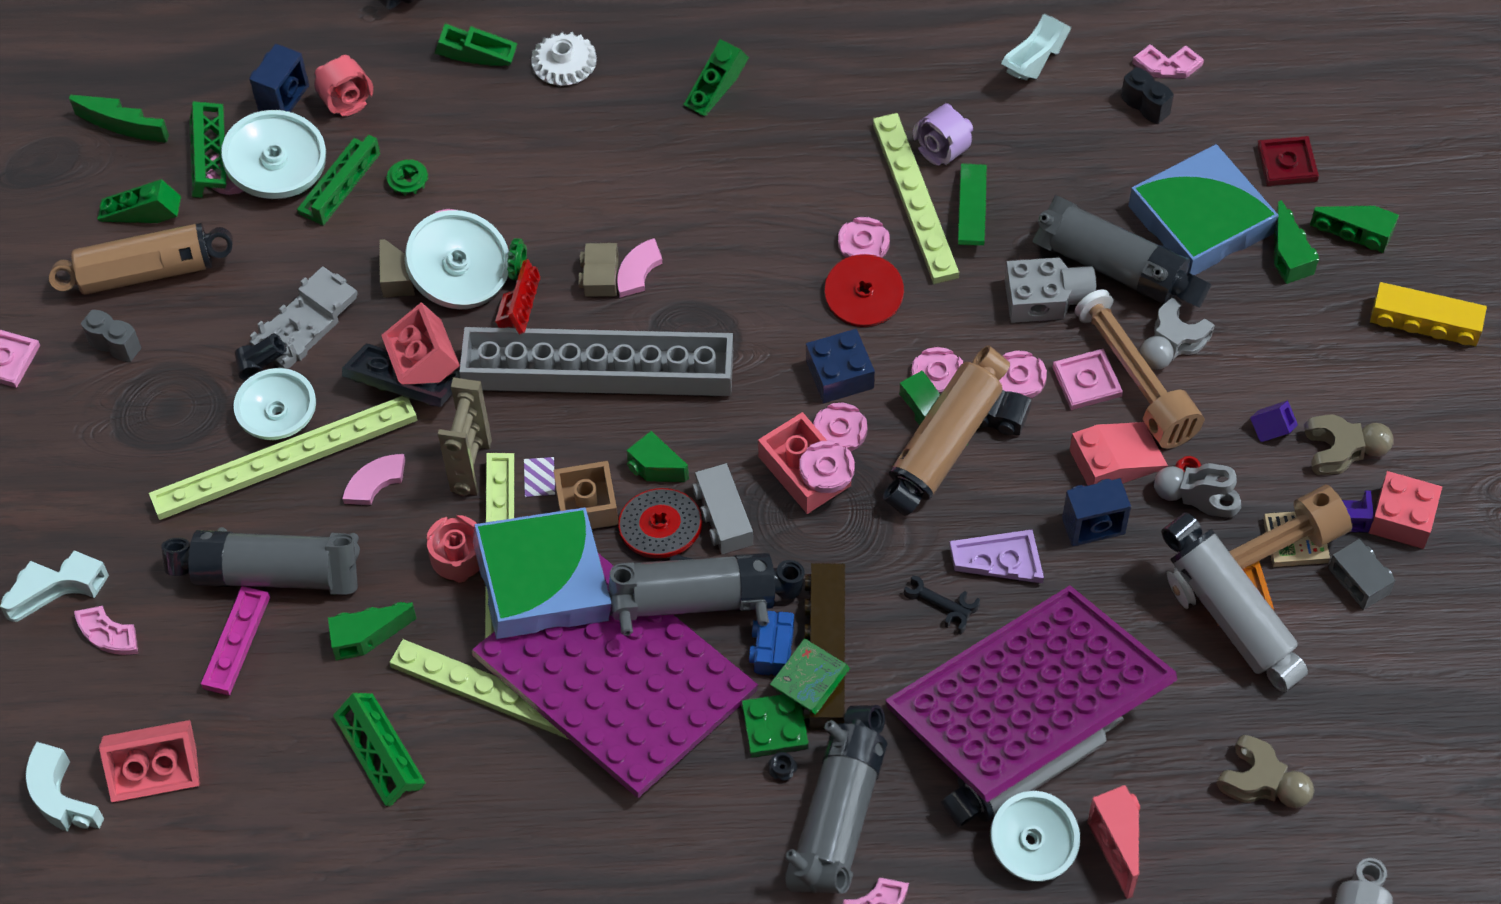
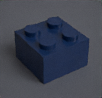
M275 44L270 52L265 54L262 63L257 70L251 73L249 79L259 112L268 110L291 112L310 86L302 53Z
M857 328L806 343V363L823 403L874 389L875 370Z
M1121 478L1114 480L1104 479L1097 484L1089 486L1079 485L1067 490L1062 520L1072 547L1126 534L1131 504Z

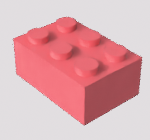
M802 412L758 439V457L808 514L849 488L852 480L845 488L834 493H820L812 490L803 482L800 476V458L802 454L807 451L810 445L827 440Z

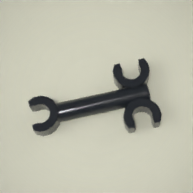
M914 575L911 577V584L918 588L914 590L908 587L904 588V595L907 598L917 599L921 597L950 612L946 617L945 627L948 628L953 621H957L960 623L958 628L959 634L964 633L967 620L972 613L978 611L980 606V598L978 597L972 604L965 602L967 598L966 591L960 594L959 604L924 587L923 580Z

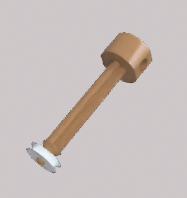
M1102 289L1088 294L1076 306L1075 314L1081 322H1091L1096 326L1150 403L1143 416V421L1160 446L1166 449L1175 448L1193 438L1201 430L1205 418L1186 391L1180 389L1170 392L1166 391L1112 315L1110 308L1113 305V298L1109 296V292Z
M1325 484L1294 501L1296 518L1229 552L1239 566L1244 569L1306 536L1314 545L1321 547L1352 531L1351 519L1342 499L1331 486ZM1176 567L1174 568V573L1168 571V582L1179 603L1186 609H1188L1189 603L1196 605L1194 591Z

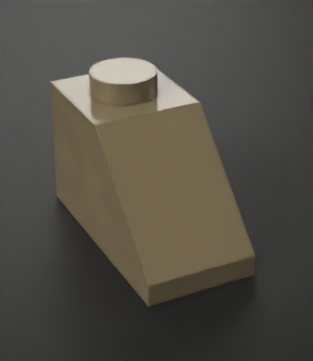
M380 240V285L383 297L415 295V286L410 280L405 266V254L387 240Z

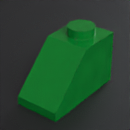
M652 431L627 449L628 468L634 475H640L645 481L686 482L689 479L688 464Z

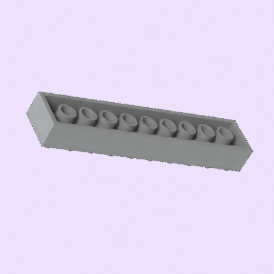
M465 327L460 377L461 379L481 381L482 390L731 396L733 333L526 329L525 333L519 335L516 328Z

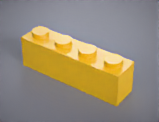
M1380 282L1370 322L1383 327L1405 330L1409 333H1419L1436 339L1450 340L1462 345L1477 346L1483 330L1487 306Z

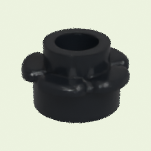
M785 752L775 754L768 763L770 775L775 779L780 778L783 781L792 778L793 773L797 770L796 761L790 754ZM784 765L785 769H780V766Z

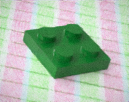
M785 695L742 701L751 758L809 749L801 705Z

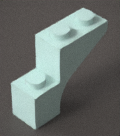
M1043 14L1029 38L1006 54L1001 64L1008 67L1007 73L1017 78L1028 80L1031 77L1037 79L1050 53H1059L1072 27Z
M75 550L69 558L64 560L59 573L30 561L26 568L18 574L17 581L10 592L3 596L0 608L7 620L18 622L65 594L80 593L95 598L109 577V574L103 562Z

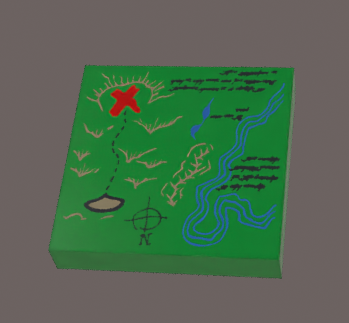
M804 638L770 685L816 715L850 668L846 663Z

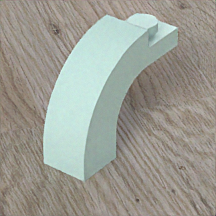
M36 742L28 760L26 782L29 793L42 815L51 824L65 831H68L71 823L85 829L89 826L99 829L104 817L97 806L67 798L60 792L62 778L70 763L64 750Z

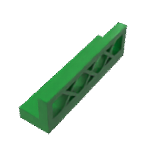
M193 101L189 116L192 197L202 198L205 187L226 188V172L222 160V145L225 139L223 104ZM203 111L217 112V117L210 121L203 115ZM209 129L218 135L213 141L204 135ZM210 149L219 155L214 161L205 155ZM212 169L220 175V179L206 178L205 173Z
M369 134L363 142L354 138L297 208L298 214L324 226L380 155L377 138Z
M352 693L333 716L385 806H392L405 791H420L426 782L373 693ZM350 710L354 713L353 726H350L345 717ZM361 731H364L367 735L366 748H363L360 743ZM374 753L378 754L381 759L380 771H377L373 765ZM388 776L393 779L397 786L391 793L387 789Z

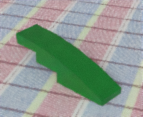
M70 95L69 97L75 115L94 125L138 139L167 143L169 134L164 119L145 118L142 109L124 108L119 99Z
M961 163L958 244L984 246L987 165Z

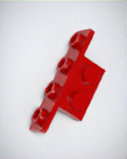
M529 259L524 260L515 290L503 294L495 320L499 328L515 327L519 335L525 333L540 281L539 271L535 266L531 265Z

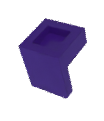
M1288 400L1260 409L1250 417L1261 442L1288 434L1298 426Z
M1365 490L1361 501L1342 500L1351 519L1352 531L1350 532H1369L1374 519L1371 491Z

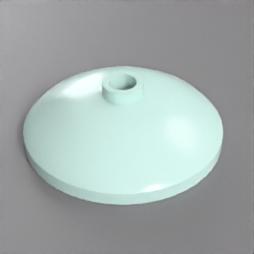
M284 368L268 369L251 376L241 385L234 400V413L239 425L250 435L265 440L282 439L299 432L311 420L316 407V396L310 382L300 373Z
M1027 791L1012 796L997 810L991 825V844L998 861L1011 874L1027 881H1046L1059 876L1070 867L1078 853L1080 833L1076 818L1065 803L1045 792ZM1027 835L1034 837L1035 843L1033 845L1026 841Z

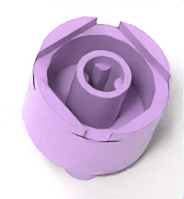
M944 104L915 124L913 137L914 140H919L921 147L918 149L929 162L935 165L942 163L946 165L970 147L973 125L968 119L963 118L954 110L951 105Z

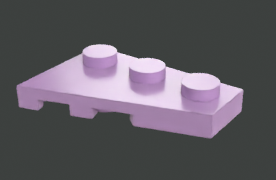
M1033 530L950 541L949 547L955 571L1043 583L1044 581Z

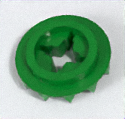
M416 160L399 161L387 173L388 185L393 188L395 193L402 192L405 196L408 192L416 194L418 189H424L425 183L428 181L427 169ZM404 173L412 178L411 182H407L404 179Z
M514 238L509 247L507 270L510 279L518 280L524 260H527V247L523 239Z

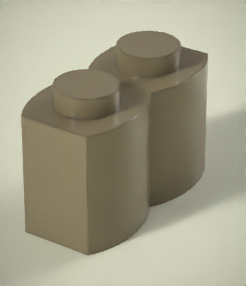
M586 243L585 252H580V266L584 267V273H579V288H584L585 296H617L619 265L617 243Z

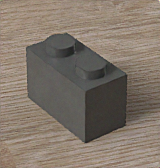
M1360 539L1333 554L1328 567L1363 610L1388 596L1396 581L1390 569L1384 567L1376 558L1374 551L1369 546H1365Z

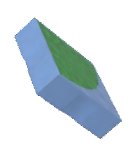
M1217 144L1132 187L1128 205L1145 227L1162 242L1164 247L1190 259L1187 274L1190 273L1192 275H1196L1219 263L1229 254L1246 249L1274 234L1278 214Z
M586 507L474 524L473 545L480 574L488 591V607L496 639L536 633L551 627H573L609 620L611 600Z

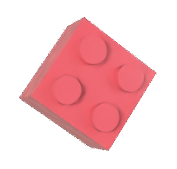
M1387 471L1379 493L1369 533L1424 549L1431 533L1442 486Z

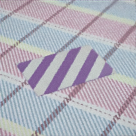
M554 457L524 459L525 497L555 495Z

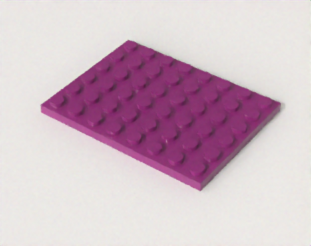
M598 553L608 589L610 570L613 565ZM609 614L608 621L573 627H551L536 633L496 639L495 632H493L472 649V656L637 798L739 708L743 700L750 698L758 689L756 682L673 614L637 617L636 620H631L633 633L628 636L621 633L620 621Z
M1069 585L885 701L887 708L987 803L1177 681L1176 671Z

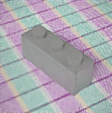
M727 463L695 472L696 483L692 484L696 500L701 499L702 501L701 513L704 522H710L712 527L709 530L713 545L719 546L721 554L752 546L753 530Z

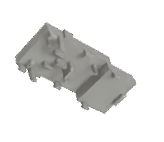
M322 266L308 280L305 277L300 281L302 285L298 288L300 295L287 307L285 305L279 308L280 313L271 322L267 321L263 325V322L260 321L257 324L259 333L257 334L254 331L249 336L251 338L250 344L254 346L273 333L279 335L286 344L287 352L272 363L279 368L289 369L295 362L301 361L307 355V351L339 322L338 315L357 298V290L346 283L347 280L339 274H333Z

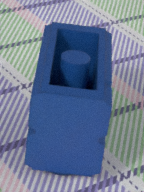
M767 611L769 624L760 626L758 621H753L752 637L757 638L756 646L750 647L749 663H754L756 674H773L777 676L791 657L794 614Z

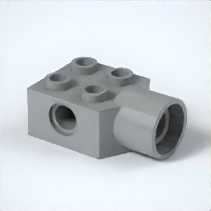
M1060 258L1007 261L1005 286L1011 323L1064 319L1070 305H1077L1085 296L1096 291V278L1093 266L1068 268Z

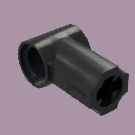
M273 333L254 346L245 345L235 351L239 378L246 381L251 376L261 372L263 367L287 352L286 344L279 335Z

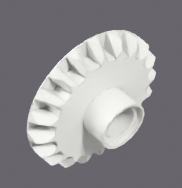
M563 32L558 36L551 34L549 39L543 38L541 44H536V49L532 51V67L537 76L545 82L554 85H571L584 80L591 74L596 64V53L589 39L584 40L582 35L574 36L572 32L569 35H565Z

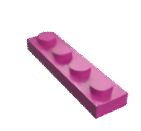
M244 586L241 587L201 682L203 689L230 696L269 602L270 595L268 592Z

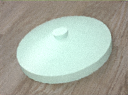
M268 110L248 115L233 125L223 141L222 160L226 174L241 190L257 197L280 199L291 197L307 190L319 179L325 167L326 149L322 135L307 119L287 111Z
M441 211L423 219L412 231L405 249V266L413 285L432 302L453 309H470L489 302L503 288L508 277L507 260L509 250L499 231L482 217L465 211Z

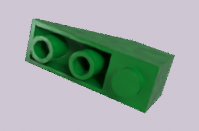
M720 39L687 97L684 106L706 116L738 79L749 57L741 49Z
M160 179L103 198L97 220L100 222L130 223L163 222L177 217L181 195Z
M1280 200L1276 208L1278 219L1274 231V265L1285 283L1288 284L1314 275L1317 263L1319 262V256L1315 248H1311L1304 230L1296 224L1292 211L1289 208L1287 209L1283 201Z
M1377 206L1315 207L1310 225L1321 231H1327L1345 240L1366 246L1371 250L1384 253L1395 230L1399 215Z
M398 602L388 607H371L362 612L340 613L335 617H329L331 646L336 661L366 655L416 620L413 602Z

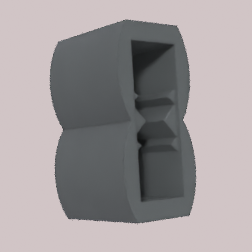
M91 310L81 322L89 344L97 350L109 351L118 360L131 362L142 349L137 334L130 324L121 320H113L109 314L103 311Z

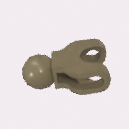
M1330 414L1312 417L1304 424L1305 434L1308 439L1312 441H1325L1331 445V449L1317 452L1313 456L1311 466L1313 472L1317 475L1341 474L1349 468L1352 462L1363 460L1364 453L1372 457H1380L1386 455L1394 444V437L1390 428L1382 423L1373 422L1367 424L1362 429L1361 423L1352 424L1340 416Z
M1248 735L1240 736L1235 744L1238 757L1248 762L1252 769L1244 773L1226 770L1220 774L1216 781L1218 789L1222 793L1243 803L1255 802L1264 798L1275 802L1278 796L1280 802L1285 806L1297 809L1306 806L1314 795V787L1310 777L1299 771L1287 772L1288 765L1279 762L1274 749L1269 743Z

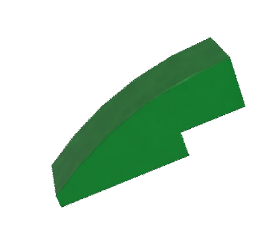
M444 24L435 54L468 63L510 65L517 43L471 26L467 32Z
M923 370L900 382L899 395L915 413V420L921 425L941 394Z

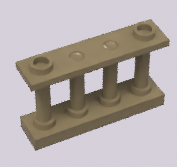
M453 378L451 390L456 413L451 431L439 429L438 438L450 491L463 496L468 494L478 495L479 490L474 471L476 455L480 448L490 449L492 442L481 381Z

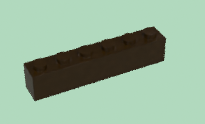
M811 563V574H805V591H811V599H805V616H811V624H805V639L845 663V564ZM845 676L816 715L804 708V719H810V730H825V724L831 720L837 725L845 723Z

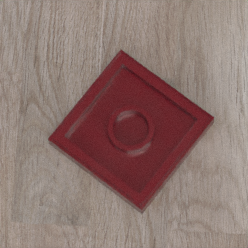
M1309 136L1258 140L1257 148L1267 186L1318 182L1319 174Z

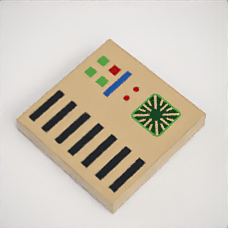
M1295 512L1264 514L1263 521L1266 532L1296 518ZM1306 536L1271 554L1273 567L1329 563L1330 555L1327 544L1318 547Z

